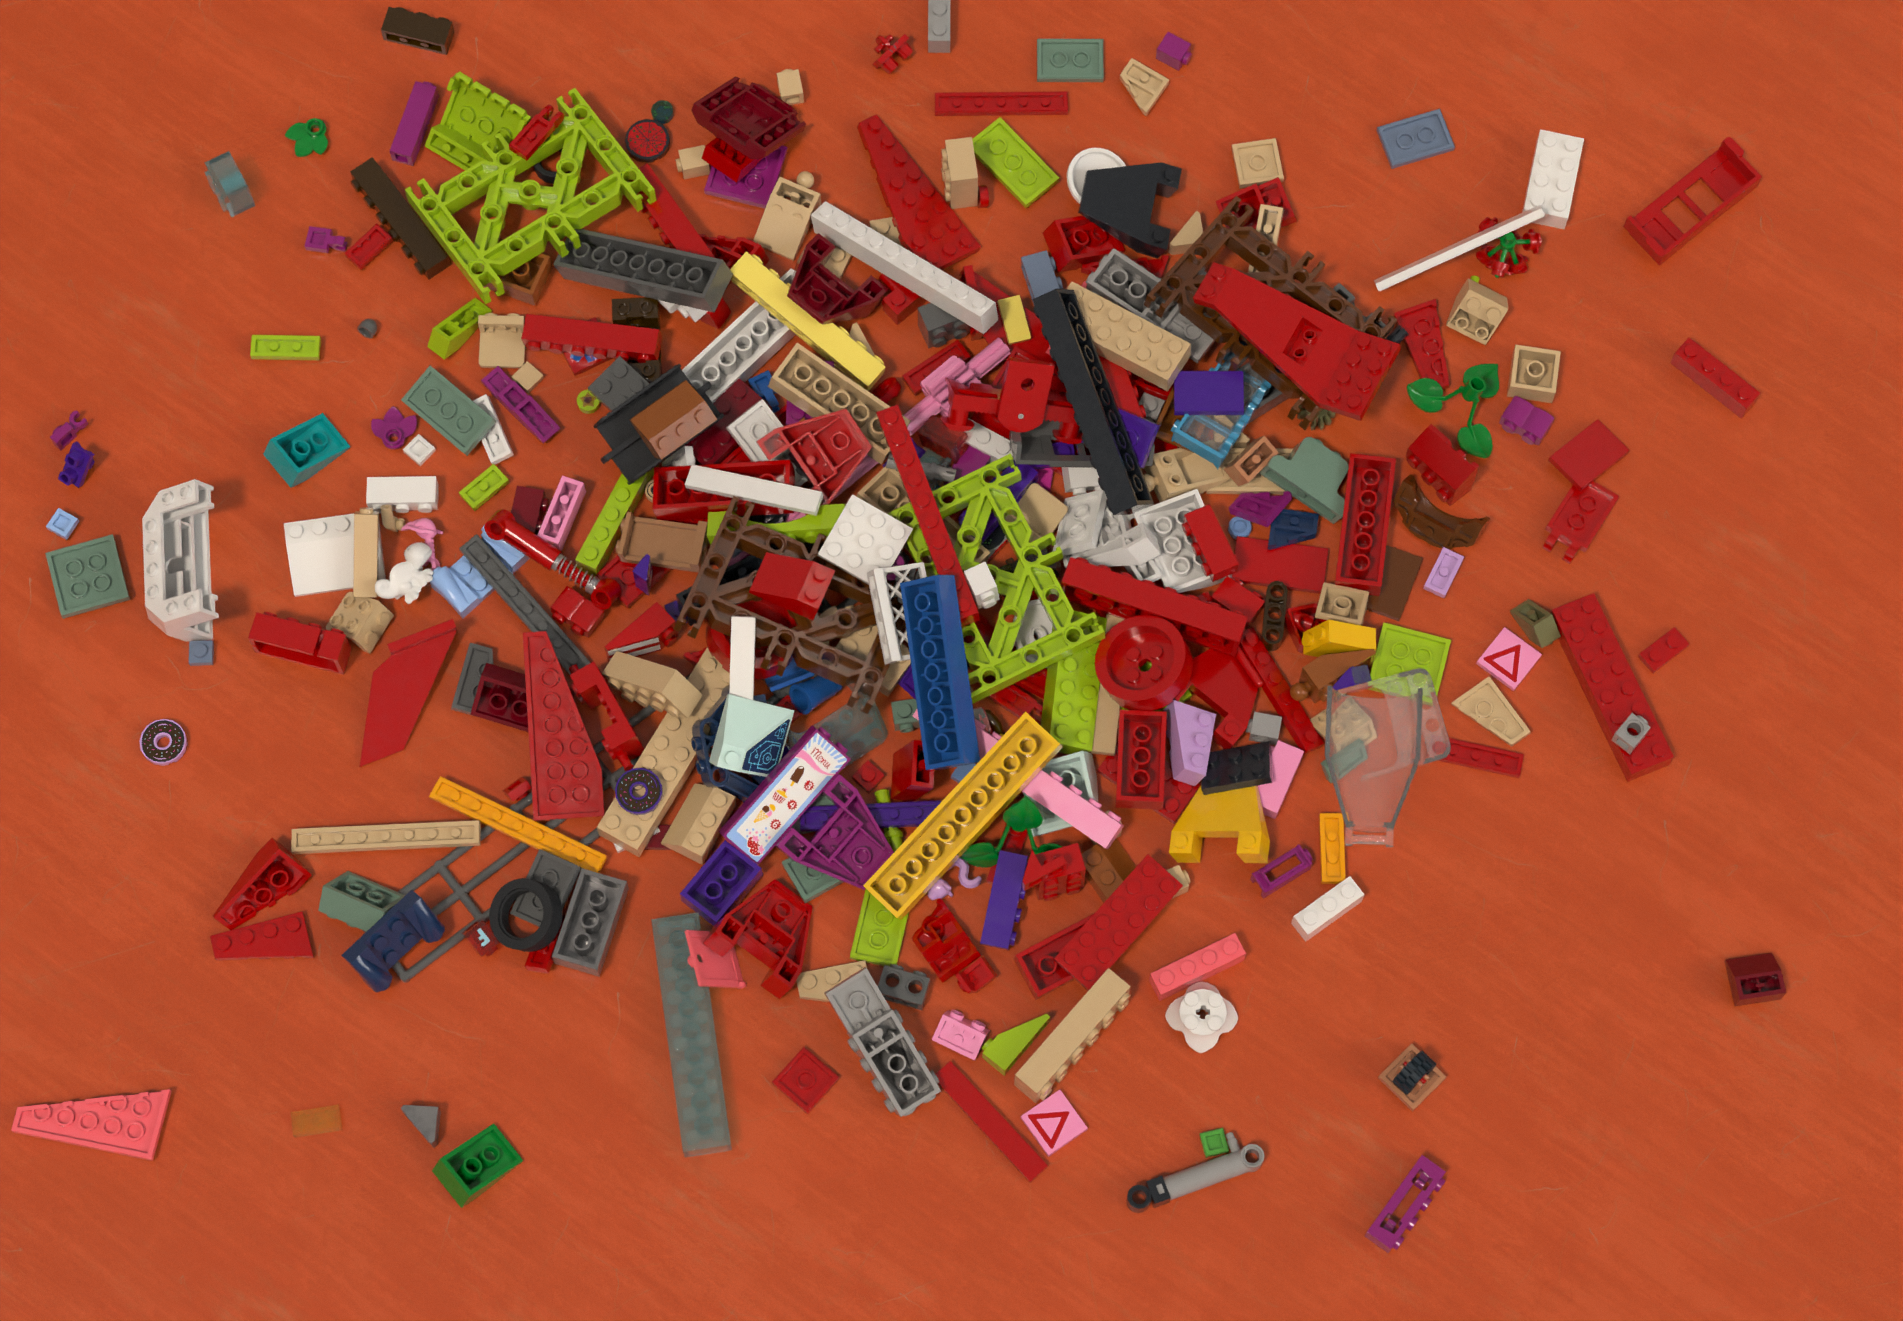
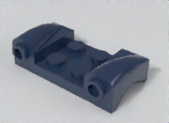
M411 890L341 956L374 992L384 991L390 986L393 978L388 970L421 939H424L427 943L440 940L445 931V926L424 900Z

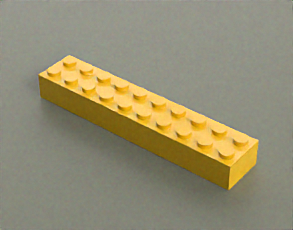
M1025 712L863 886L897 919L902 920L1063 746Z

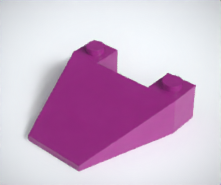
M837 774L822 791V794L838 808L814 836L808 841L794 828H790L775 846L796 863L864 890L865 887L863 885L894 852L858 790L840 774Z

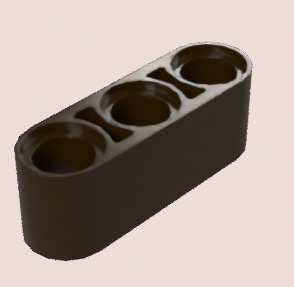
M1280 581L1271 582L1267 587L1265 595L1261 641L1267 651L1277 650L1281 646L1288 591L1286 585ZM1278 591L1282 596L1275 598L1271 595V592ZM1277 613L1280 618L1273 620L1268 614ZM1272 634L1275 635L1278 640L1272 642L1269 641L1266 638V636Z

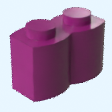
M1514 396L1501 416L1499 423L1506 432L1522 436V440L1526 443L1540 445L1552 426L1554 417L1546 411L1534 407L1528 401Z

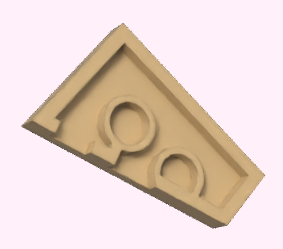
M1487 677L1451 703L1452 706L1511 747L1531 734V731L1490 677Z
M866 961L800 973L796 980L800 999L829 1002L824 992L862 968H867Z

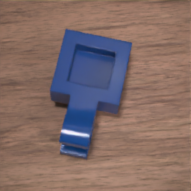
M768 370L748 379L751 389L762 399H765L772 407V412L775 413L780 408L774 396L776 392L768 387L772 377Z

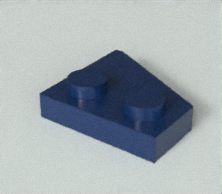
M1283 509L1271 523L1268 549L1272 550L1316 538L1319 514Z

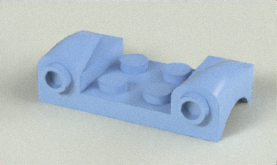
M485 525L482 527V540L512 574L530 559L505 541L491 539L485 532ZM464 555L450 568L444 566L434 569L433 579L430 581L431 587L446 599L462 618L467 616L494 591Z

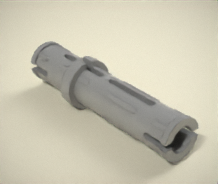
M889 453L886 468L897 470ZM921 462L926 477H929L928 480L938 479L950 483L954 481L956 469L936 465V462H932V464Z

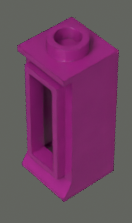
M1298 844L1295 848L1252 873L1250 880L1252 883H1258L1262 889L1261 896L1264 899L1310 870L1312 866L1311 861L1313 860L1312 856L1306 848L1302 849ZM1296 855L1301 864L1270 882L1265 874Z

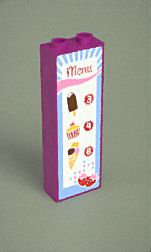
M812 725L719 830L726 840L757 865L851 760L846 755L848 750L839 742L833 744L829 740L831 735L821 726L817 730Z

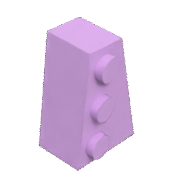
M1173 700L1163 710V712H1167L1166 736L1169 738L1171 748L1169 755L1173 779L1196 786L1206 776L1216 714Z

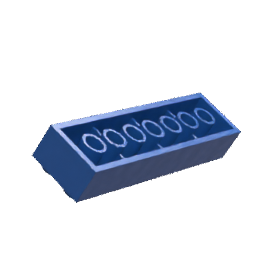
M934 575L900 583L926 770H942L978 763L980 755L955 576Z

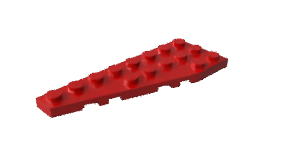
M876 114L859 122L857 129L865 150L867 149L870 155L872 169L876 171L878 185L886 206L891 211L894 227H897L901 245L940 270L979 252L981 245Z
M547 631L523 632L534 821L604 816L602 768Z

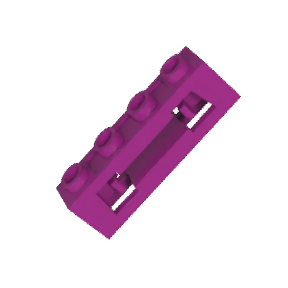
M1421 1155L1371 1225L1365 1237L1387 1253L1392 1248L1397 1250L1405 1239L1401 1236L1407 1228L1411 1231L1418 1221L1415 1215L1420 1209L1425 1211L1431 1203L1432 1199L1429 1196L1432 1191L1438 1192L1446 1180L1442 1177L1446 1171ZM1419 1173L1420 1177L1416 1180L1414 1184L1411 1181L1414 1179L1416 1174ZM1428 1182L1430 1185L1425 1191L1422 1190L1400 1220L1398 1230L1395 1234L1391 1233L1397 1223L1391 1220L1390 1217L1414 1184L1421 1190L1425 1183ZM1387 1217L1389 1220L1387 1221L1385 1226L1383 1228L1380 1227L1384 1219Z

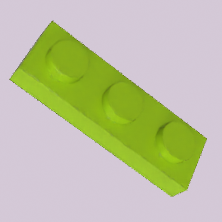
M252 335L250 356L251 359L320 360L321 338L320 336Z

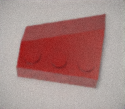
M1432 424L1408 447L1406 453L1408 464L1421 473V477L1427 485H1432L1442 502H1447L1451 506L1471 491L1479 465L1474 461L1470 464L1465 458L1466 454L1461 449L1454 450L1451 441Z

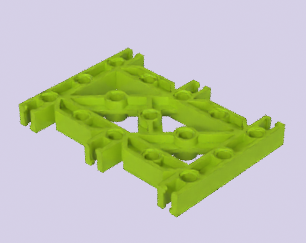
M576 88L568 92L573 105H575L573 108H569L565 104L562 96L556 99L559 112L565 115L564 120L527 161L509 150V144L498 133L494 137L496 141L495 148L499 152L495 154L489 148L491 144L488 140L481 143L483 155L487 161H480L441 184L438 195L435 194L424 178L417 182L423 195L426 194L421 199H418L413 194L410 186L405 189L408 202L485 304L491 302L489 295L491 290L489 287L484 288V286L491 283L496 288L495 294L498 297L504 294L503 283L498 275L505 276L544 252L547 241L553 245L562 258L569 254L564 241H560L564 237H568L572 241L575 249L581 247L579 235L574 229L580 230L620 206L623 195L626 196L637 212L643 209L641 201L643 197L641 194L636 195L640 191H643L648 196L647 202L649 204L656 201L655 189ZM587 147L609 176L575 196L577 184L581 180L580 172ZM562 149L560 160L556 164L557 173L553 187L539 185L535 180H525L522 183L514 182L515 176ZM487 194L484 206L480 210L481 219L475 243L473 244L452 214ZM508 203L522 205L527 210H536L539 207L548 208L545 215L499 242L501 231L505 227Z
M1011 453L932 491L942 519L968 507L954 545V550L963 573L965 570L981 564L974 562L977 551L981 547V540L991 511H993L1018 559L1014 573L998 569L995 565L987 564L991 575L996 577L994 581L997 585L998 594L1006 596L1003 606L999 611V617L988 648L975 623L962 627L963 638L967 635L975 637L972 643L964 642L966 662L970 669L975 670L968 674L969 683L971 685L979 682L981 686L971 693L972 704L1105 639V631L1098 624L1095 612L1074 621V610L1052 568L1047 567L1063 559V552L1060 546L1056 548V551L1046 555L1041 553V550L1047 546L1056 545L1053 533L1051 532L1032 542V530L1012 492L1007 488L1022 480L1021 472L1017 466L1015 467ZM1009 466L1011 469H1014V472L1001 476L999 473ZM987 476L996 477V480L992 483L984 481ZM947 496L955 498L952 503H945L943 499ZM910 503L887 513L900 522L906 516L913 518L912 522L906 524L913 528L906 541V545L915 563H920L925 556H930ZM1008 515L1017 517L1014 522L1005 521ZM968 535L975 537V540L971 543L963 541ZM1034 554L1038 558L1034 562H1028L1026 557ZM933 562L924 563L927 577L937 575ZM1034 589L1055 631L1012 652ZM1050 594H1056L1059 597L1054 602H1050L1046 598ZM1010 614L1015 615L1017 617V619L1011 623L1006 622L1004 620L1005 617ZM1092 624L1095 627L1097 626L1098 631L1084 635L1083 629ZM1071 634H1077L1080 637L1076 642H1070L1067 638ZM1031 654L1038 657L1037 661L1029 663L1025 659ZM988 675H993L996 678L990 684L983 681Z

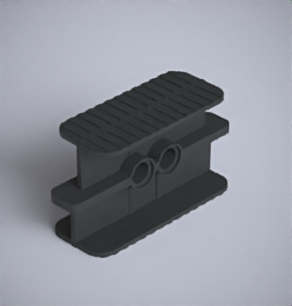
M680 364L675 365L672 369H669L666 373L655 379L654 382H651L641 391L631 396L630 399H627L623 404H620L617 408L606 414V416H603L593 426L598 429L612 449L600 460L605 464L612 459L628 480V485L634 483L659 463H662L701 433L715 425L724 416L723 413L720 414L705 393L712 387V384L707 382L696 391L706 401L717 420L662 460L654 458L629 419L684 380H687L694 388L681 370Z

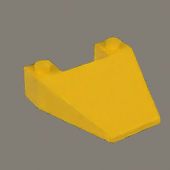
M1200 786L1171 831L1169 854L1177 863H1200L1203 837L1238 838L1236 854L1244 863H1268L1270 839L1258 786L1203 795Z

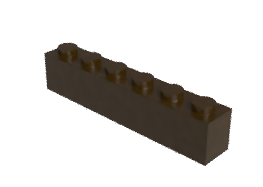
M373 157L350 171L353 179L350 182L357 192L361 191L365 196L363 200L370 209L374 208L376 210V217L379 222L389 227L390 230L388 232L395 242L399 240L402 244L401 249L408 259L412 257L415 261L414 267L420 275L425 274L428 280L451 266L449 256Z

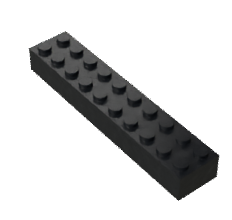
M1056 288L1034 298V313L1040 319L1043 326L1041 328L1042 334L1049 342L1051 358L1058 366V377L1064 383L1067 390L1066 398L1073 406L1075 422L1082 430V441L1091 454L1090 462L1093 468L1097 470L1099 476L1098 483L1106 494V505L1113 515H1130L1154 505L1074 290Z

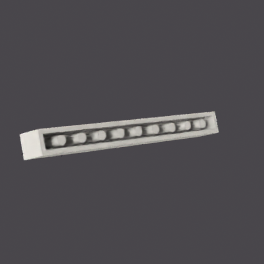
M825 201L811 214L814 233L821 234L829 242L982 334L998 321L996 302Z

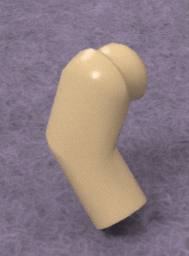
M385 504L380 507L383 526L393 532L401 531V528L406 525L405 520L393 516L391 505Z

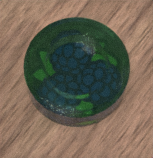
M657 101L651 108L652 118L661 124L670 122L674 116L673 106L668 101Z

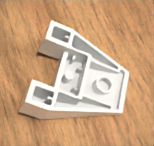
M1106 505L1096 548L1063 556L1064 567L1067 568L1070 557L1075 559L1080 557L1096 566L1142 565L1161 553L1157 538L1143 522L1132 528L1130 520L1134 518L1133 514L1113 515Z

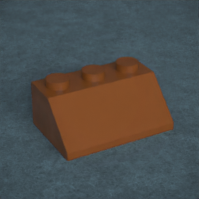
M684 380L629 420L654 458L662 460L715 422L717 418L706 401L687 380Z
M1116 838L1109 849L1096 844L1081 854L1086 868L1085 877L1103 902L1110 897L1136 867Z

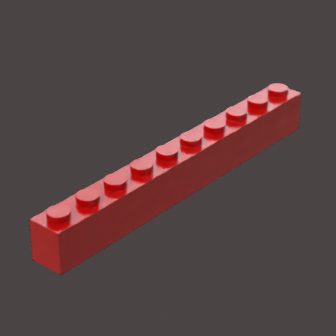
M897 404L876 412L878 422L937 575L955 576L961 626L980 621L978 609L900 408Z

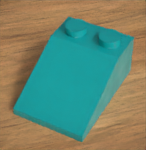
M322 413L271 438L263 455L289 487L292 488L310 479L350 449V445Z

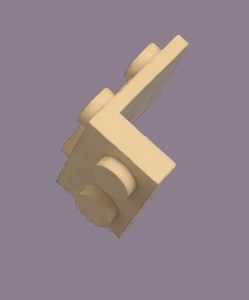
M494 313L478 315L480 367L521 368L524 365L525 345L521 339L525 323L524 316L515 313L508 314L507 316H498Z
M1032 483L1018 502V506L1032 530V542L1051 532L1053 533L1069 510L1066 504L1038 483ZM1008 515L1005 521L1014 522L1017 517Z
M348 592L326 625V630L335 628L343 631L347 638L352 640L364 652L371 653L394 615L378 600L369 597H353V592Z

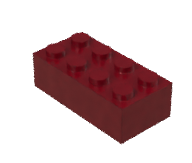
M740 378L713 403L720 414L723 413V418L685 445L692 446L693 455L696 460L695 465L720 464L739 447L726 427L762 399ZM765 401V403L772 411V407Z

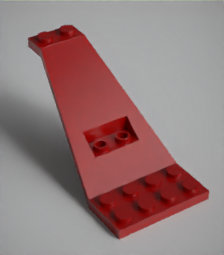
M1215 262L1211 265L1193 297L1194 303L1215 309L1318 407L1359 421L1363 419L1401 350L1399 343L1358 331L1234 268Z

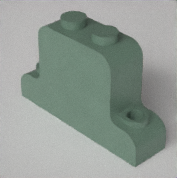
M1306 437L1293 448L1288 459L1275 455L1259 472L1284 491L1291 492L1293 497L1332 524L1343 517L1345 499L1337 493V489L1348 471V463L1339 453L1325 447L1320 440Z

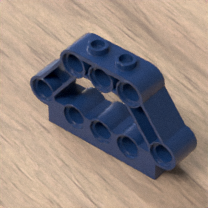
M729 684L723 688L721 697L703 719H699L693 724L691 744L697 754L696 769L698 774H701L703 783L707 787L719 788L742 800L744 803L766 777L749 774L752 777V783L728 769L713 765L709 762L710 757L708 755L709 748H713L727 694H729L730 690ZM765 694L754 696L755 701L767 703ZM705 724L710 727L709 735H706L703 731ZM715 770L720 775L718 782L713 779V772Z

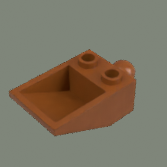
M1368 649L1321 655L1302 668L1299 683H1295L1290 689L1291 697L1296 701H1303L1309 695L1314 703L1320 700L1322 702L1327 701L1334 695L1333 692L1335 690L1333 686L1350 667L1367 665L1368 669L1372 667L1376 651Z

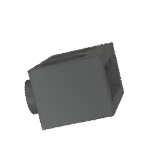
M891 964L890 967L884 965L878 988L885 1000L922 1010L930 986V978H927V975L923 972H906L903 967ZM889 978H896L899 984L895 987H889L886 981ZM917 984L921 986L922 990L914 994L909 991V987Z

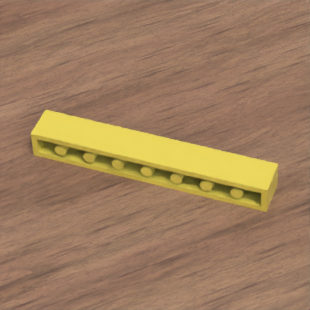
M745 252L730 269L733 273L730 280L827 361H834V367L845 376L869 391L885 372L886 367L882 359L868 353L865 345L860 341L855 342L851 339L849 333L843 327H837L833 323L823 325L787 297L790 287L789 283L785 284L779 279L780 276L773 269L768 270L763 266V262L759 257Z

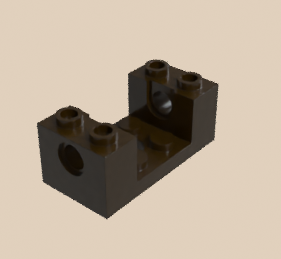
M647 297L612 299L613 324L660 330L658 300ZM661 348L658 360H648L646 363H639L637 360L627 361L649 384L662 375Z

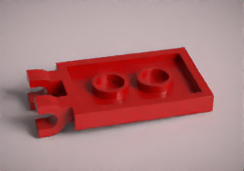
M1594 481L1582 491H1579L1572 485L1545 528L1550 534L1542 548L1551 552L1557 540L1568 546L1562 560L1570 564L1579 549L1586 552L1620 496Z

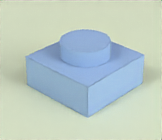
M58 508L46 525V528L67 540L79 523V520Z

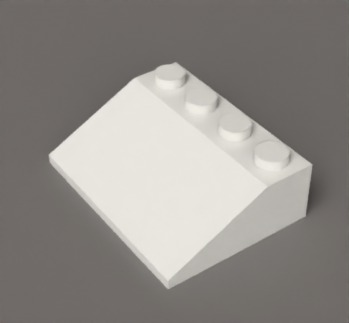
M1198 489L1133 513L1137 525L1143 522L1157 538L1161 554L1153 558V561L1162 574L1161 580L1164 587L1173 588L1177 593L1210 587L1223 582L1226 578L1224 577L1212 582L1210 576H1205L1201 567L1203 562L1200 556L1196 557L1191 546L1193 541L1190 536L1185 535L1182 528L1184 514L1205 506Z
M354 513L284 523L286 548L295 597L353 589ZM379 523L378 580L386 579Z

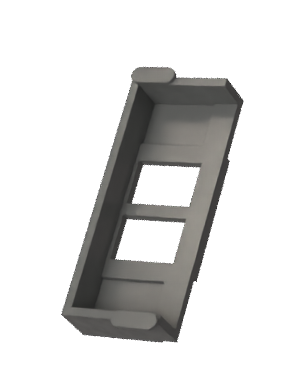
M1146 416V418H1144L1153 422V419L1149 416ZM1043 419V423L1028 432L1021 433L1010 430L1009 440L1015 464L1093 468L1090 462L1091 455H1086L1083 443L1076 444L1078 455H1054L1051 440L1057 439L1053 436L1052 431L1053 429L1059 430L1060 423L1058 421L1054 422L1052 420L1050 422ZM1154 443L1145 466L1153 465Z

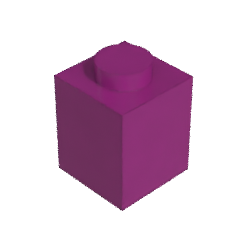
M1167 32L1157 48L1156 59L1179 71L1182 65H1187L1191 59V44Z

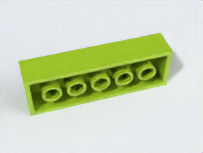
M1074 611V621L1088 614ZM1097 616L1098 624L1106 632L1107 618ZM1094 624L1083 629L1084 635L1098 631L1097 626L1095 627ZM1071 634L1067 639L1070 642H1076L1080 637L1077 634ZM1101 641L1047 668L1041 726L1063 746L1059 751L1060 753L1073 754L1080 751H1092L1100 685L1095 670V656Z

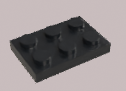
M1263 742L1210 752L1206 776L1201 780L1203 795L1272 783L1270 743Z

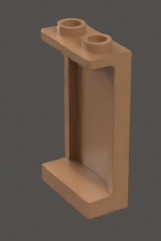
M627 512L626 518H623L621 521L622 536L621 540H618L616 543V553H618L622 562L638 564L648 554L652 566L699 572L706 557L709 544L707 538L708 522L698 521V525L635 517L632 512Z

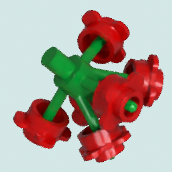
M1486 217L1480 223L1477 233L1498 224V219L1496 217L1493 219ZM1529 229L1528 233H1524L1523 237L1519 236L1516 230L1498 237L1500 243L1496 247L1487 244L1481 245L1480 251L1476 252V258L1486 268L1491 269V274L1495 275L1496 278H1504L1505 274L1525 273L1528 270L1526 266L1528 257L1515 253V245L1522 244L1524 250H1532L1533 254H1538L1542 244L1541 235L1534 232V229ZM1501 249V250H1502V254H1501V257H1500V261H1497L1498 258H1499V253H1498V251ZM1507 252H1510L1511 255L1507 258L1506 263H1504Z

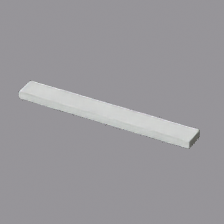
M1538 205L1374 280L1378 291H1382L1544 217L1545 213L1542 207Z

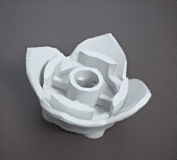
M1197 982L1191 985L1183 996L1175 999L1170 1004L1165 1014L1170 1027L1183 1032L1189 1047L1200 1054L1213 1048L1222 1033L1231 1031L1238 1021V1015L1234 1006L1220 995L1219 990L1215 986L1207 982ZM1203 1009L1209 1015H1206L1205 1019H1201L1200 1015H1196V1012H1200Z

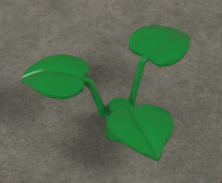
M1480 364L1470 367L1463 374L1465 386H1460L1459 389L1447 396H1442L1443 389L1441 385L1430 378H1421L1407 385V392L1411 401L1419 409L1429 413L1439 412L1442 409V401H1447L1459 393H1462L1466 401H1472L1473 404L1467 422L1468 427H1463L1459 430L1457 434L1458 444L1465 452L1473 456L1488 458L1491 455L1492 438L1490 432L1482 424L1472 426V420L1479 397L1492 398L1499 390L1498 364Z
M1025 796L1003 813L1006 827L996 848L991 843H977L971 845L962 854L961 858L976 867L987 868L996 865L999 856L998 852H1000L1010 827L1018 832L1027 829L1031 847L1035 854L1061 848L1062 846L1054 843L1043 844L1039 848L1036 846L1031 829L1037 828L1042 824L1043 816L1038 807Z

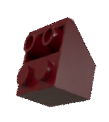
M1772 953L1725 960L1734 1007L1781 1000L1787 993L1782 970Z

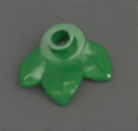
M312 118L307 123H296L285 133L286 138L296 141L295 154L297 157L308 156L313 150L317 154L322 155L328 147V140L325 136L327 131L326 125L317 118ZM314 128H319V131L312 132Z

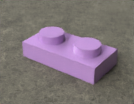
M1443 547L1423 589L1445 598L1464 556Z

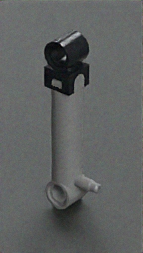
M1229 1132L1226 1134L1231 1153L1165 1177L1160 1176L1146 1181L1145 1186H1133L1128 1191L1127 1206L1135 1213H1142L1148 1209L1150 1202L1156 1208L1170 1203V1200L1247 1172H1255L1263 1164L1264 1151L1256 1144H1248L1243 1149H1240L1233 1132ZM1254 1153L1258 1157V1161L1256 1163H1249L1245 1159V1155ZM1135 1194H1142L1146 1201L1143 1204H1136L1132 1197Z

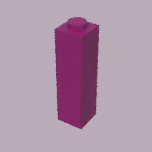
M415 81L390 148L393 161L414 166L439 98L437 87L430 82L424 81L421 83Z

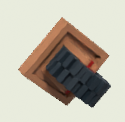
M1411 1044L1378 1076V1079L1413 1112L1446 1079V1076L1436 1067V1063L1424 1051L1420 1052Z

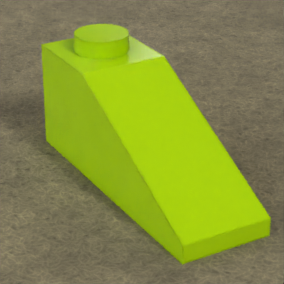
M477 298L472 299L432 329L427 347L445 360L456 352L479 328L478 315L492 313V310Z
M1048 1014L1042 1015L998 1034L994 1040L992 1038L988 1039L982 1047V1050H984L982 1058L1005 1076L1049 1024L1050 1016Z

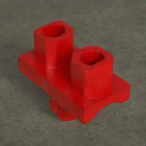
M890 34L886 38L879 35L875 39L878 45L874 48V51L877 54L882 50L885 51L872 64L876 69L881 67L890 74L899 65L891 57L894 52L903 61L913 52L910 45L906 42L909 39L906 34L901 36L892 46L890 42L894 38Z

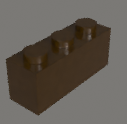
M388 7L381 33L383 40L447 55L454 35V28L452 22L443 17L434 18L422 12L413 13L401 7Z

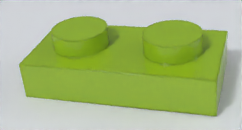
M492 464L463 488L459 495L476 511L509 483V479L495 464Z

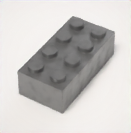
M581 868L552 955L554 964L600 977L629 890L627 881Z

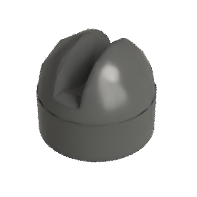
M364 319L357 329L364 337L371 339L377 332V323L373 319Z

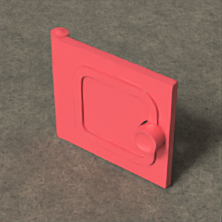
M684 931L690 951L687 961L695 970L698 986L738 989L746 987L734 947L721 957L703 944L710 931ZM697 955L701 957L702 962H699Z

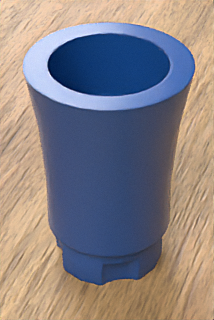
M816 676L807 681L792 685L789 695L794 707L800 713L806 715L827 699L835 696L842 689V686L821 676Z

